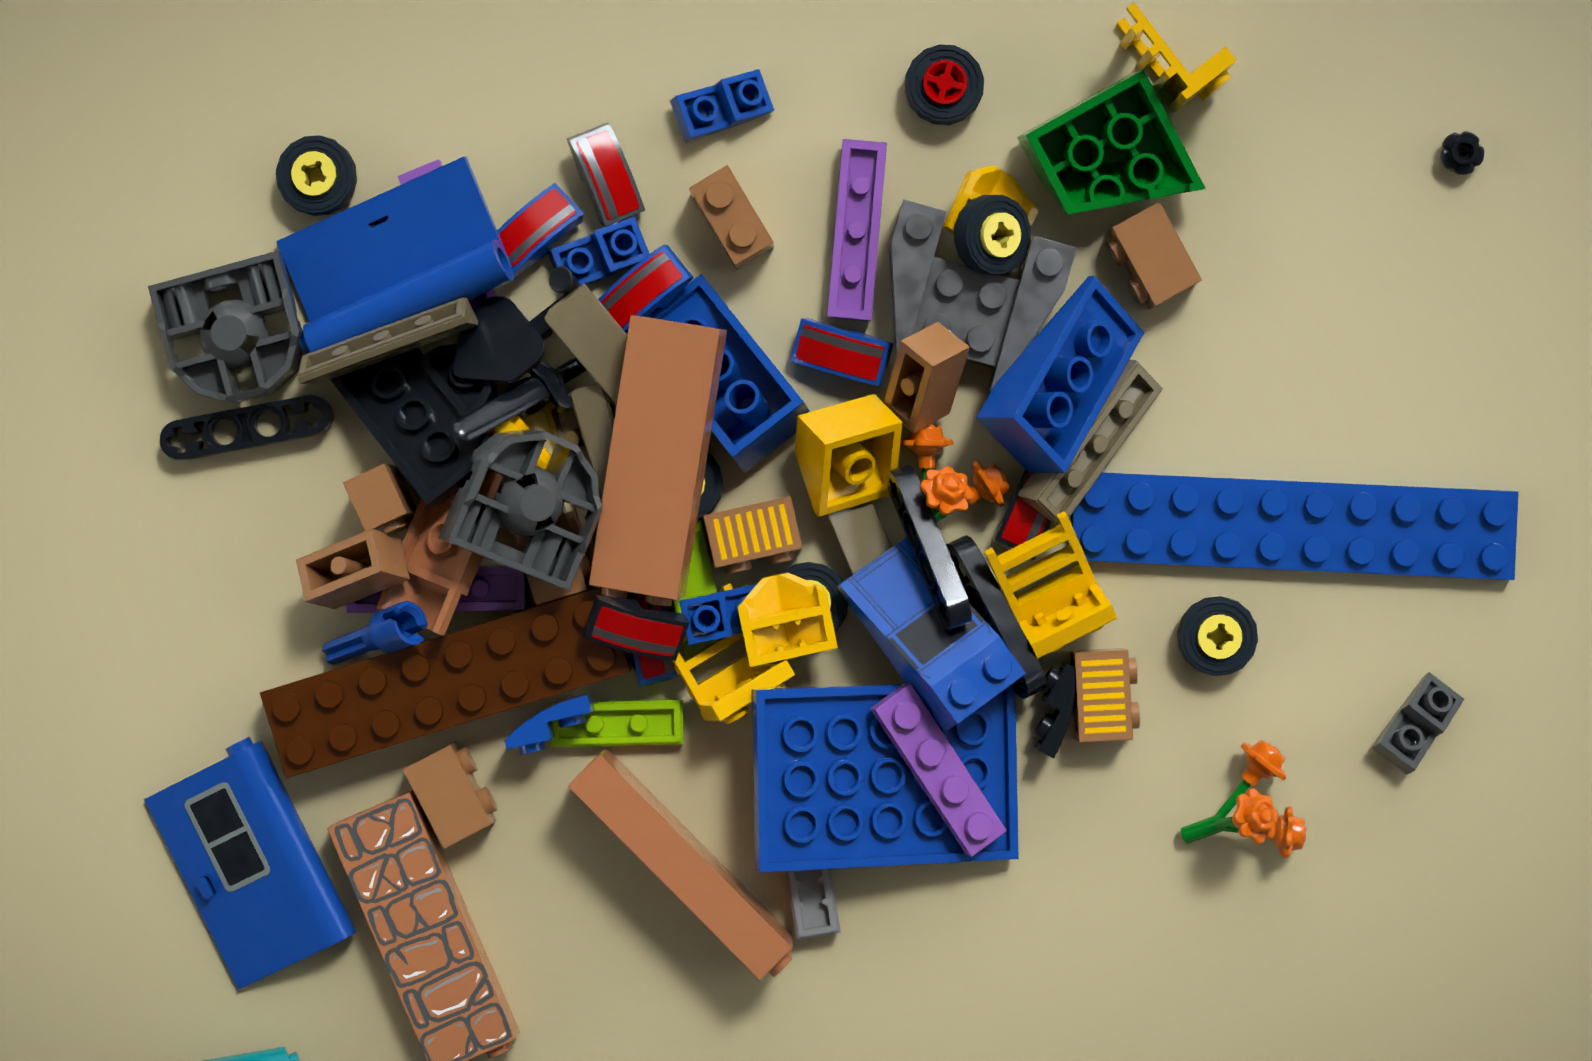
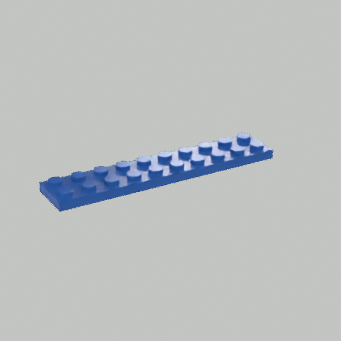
M1101 473L1071 514V524L1087 561L1515 580L1519 491Z

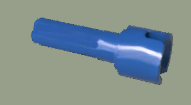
M410 601L400 602L382 609L372 616L370 624L364 628L324 643L322 652L326 655V662L335 665L373 650L380 649L382 652L391 654L418 645L424 638L416 633L425 630L427 627L426 616L419 606Z

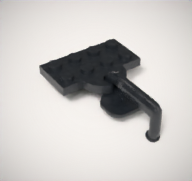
M557 267L549 276L551 289L557 293H562L563 296L531 321L527 320L510 299L502 296L491 297L473 309L478 320V326L460 332L457 344L438 346L425 354L419 348L330 380L432 511L453 496L459 487L463 488L466 480H470L473 473L470 471L473 463L469 461L473 451L490 438L485 433L472 441H462L454 435L452 430L453 424L461 417L493 400L496 397V383H514L541 362L545 354L544 340L555 333L545 321L546 314L553 305L580 286L576 277L573 276V273L567 267Z

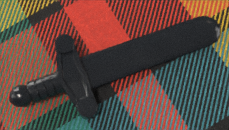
M576 357L555 369L541 361L529 371L531 378L458 419L453 424L452 430L454 435L462 441H472L547 398L555 405V409L558 412L567 413L573 401L567 393L565 383L587 370Z

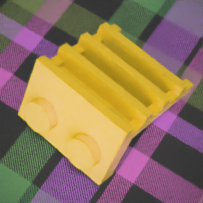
M1134 2L1126 10L1136 24L1131 27L1125 18L1116 24L1125 35L1120 43L1123 49L1126 51L1129 47L1133 46L1141 56V59L1136 64L1137 67L1143 70L1149 66L1158 78L1152 85L1154 89L1159 92L1165 87L1173 97L1174 101L1168 106L1173 113L1197 95L1203 101L1206 100L1232 77L1228 70L1237 60L1226 46L1189 74ZM1143 34H1145L1153 44L1150 48H1147V46L1140 39ZM1160 54L1170 66L1166 70L1157 61Z
M1065 511L1057 514L1060 525L998 556L992 547L984 551L988 563L995 574L997 583L1037 659L1048 653L1056 652L1064 645L1088 633L1096 632L1104 625L1117 619L1112 604L1095 580ZM1068 540V546L1008 576L1005 575V571ZM1077 561V566L1015 597L1013 592Z
M730 583L721 587L722 591L733 589ZM740 633L721 638L686 660L682 658L679 652L676 661L672 662L675 665L676 673L682 677L686 684L690 697L694 698L701 710L700 714L704 721L724 720L726 724H729L749 712L747 704L752 702V689L787 688L784 681L795 675L787 659L749 667L746 653L697 683L690 669L743 638V634ZM685 634V637H684L683 642L687 641L686 634Z

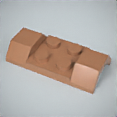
M487 470L478 494L495 500L496 492L501 493L504 486L500 484L504 476ZM456 493L433 511L422 498L420 499L402 543L410 580L383 590L376 608L382 610L400 602H413L425 614L428 624L426 628L442 636H445L461 595H468L483 556L438 539Z

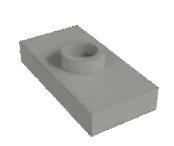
M830 869L785 871L797 940L841 933Z

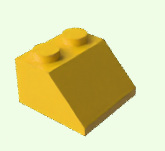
M875 394L797 416L795 454L813 510L818 517L890 496L886 476L888 471L898 468L903 422Z

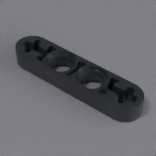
M306 395L179 419L168 423L162 429L160 446L168 457L176 460H191L318 436L325 433L331 427L334 421V411L325 399L315 395ZM313 403L315 409L323 410L324 417L317 419V427L312 428L311 423L306 421L295 422L293 426L296 432L290 433V418L285 407L292 406V415L308 412V404ZM266 411L275 412L281 421L279 431L270 437L262 435L257 428L259 416ZM223 419L231 420L237 428L235 440L227 445L220 444L214 437L215 425ZM204 423L203 436L209 446L208 449L203 450L204 441L187 443L185 446L186 451L183 453L180 447L172 446L171 438L178 436L179 428H182L185 434L202 433L198 424Z
M911 465L888 471L886 479L892 502L942 624L949 630L970 623L972 612L968 597L934 514L926 504V495L920 489L921 483L914 468Z
M967 535L947 543L946 546L970 605L1000 636L1026 672L1025 675L1011 684L1012 689L1022 699H1026L1044 690L1047 681L1042 666L977 544Z

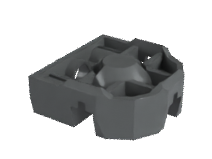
M274 251L148 286L169 367L196 394L237 404L247 401V399L267 396L278 391L299 371L303 355L300 345L303 330L296 315V303L281 252ZM239 284L243 300H225L211 308L209 307L206 293L225 290ZM285 310L291 331L269 337V331L265 330L263 323L266 321L264 316ZM199 334L200 344L205 354L179 361L178 356L174 352L173 347L175 345L173 340ZM248 336L259 337L256 347L248 355L242 349ZM253 364L259 388L241 392L235 369H239V366L246 365L248 367Z
M518 430L495 433L473 451L469 461L473 463L470 470L473 473L470 480H466L464 487L458 488L438 539L569 591L602 513L597 473L576 444L548 432ZM548 441L556 445L546 470L536 466L545 442ZM487 470L504 476L500 482L504 486L501 493L496 492L495 500L478 494ZM532 474L535 484L528 485L525 488L516 483L520 478ZM564 502L587 511L584 518L587 520L584 528H580L578 535L555 526L562 514ZM499 527L505 532L529 537L524 552L494 541Z

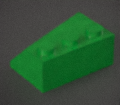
M1144 69L1125 76L1017 137L1037 176L1066 215L1206 189Z

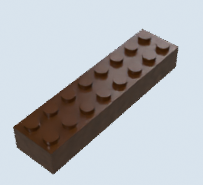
M602 587L424 641L396 653L382 654L260 692L285 777L290 778L631 672L633 667L628 652L585 639L583 635L595 596H605L601 594Z

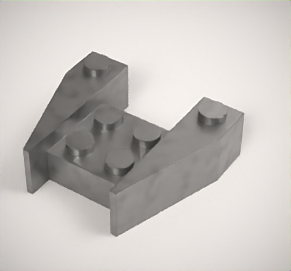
M903 199L889 248L895 360L901 340L939 322L970 347L966 361L993 368L987 392L991 393L996 382L1027 348L1064 293L1077 247L1033 235L1026 257L1023 260L1018 280L1002 275H982L966 265L934 257L947 211Z

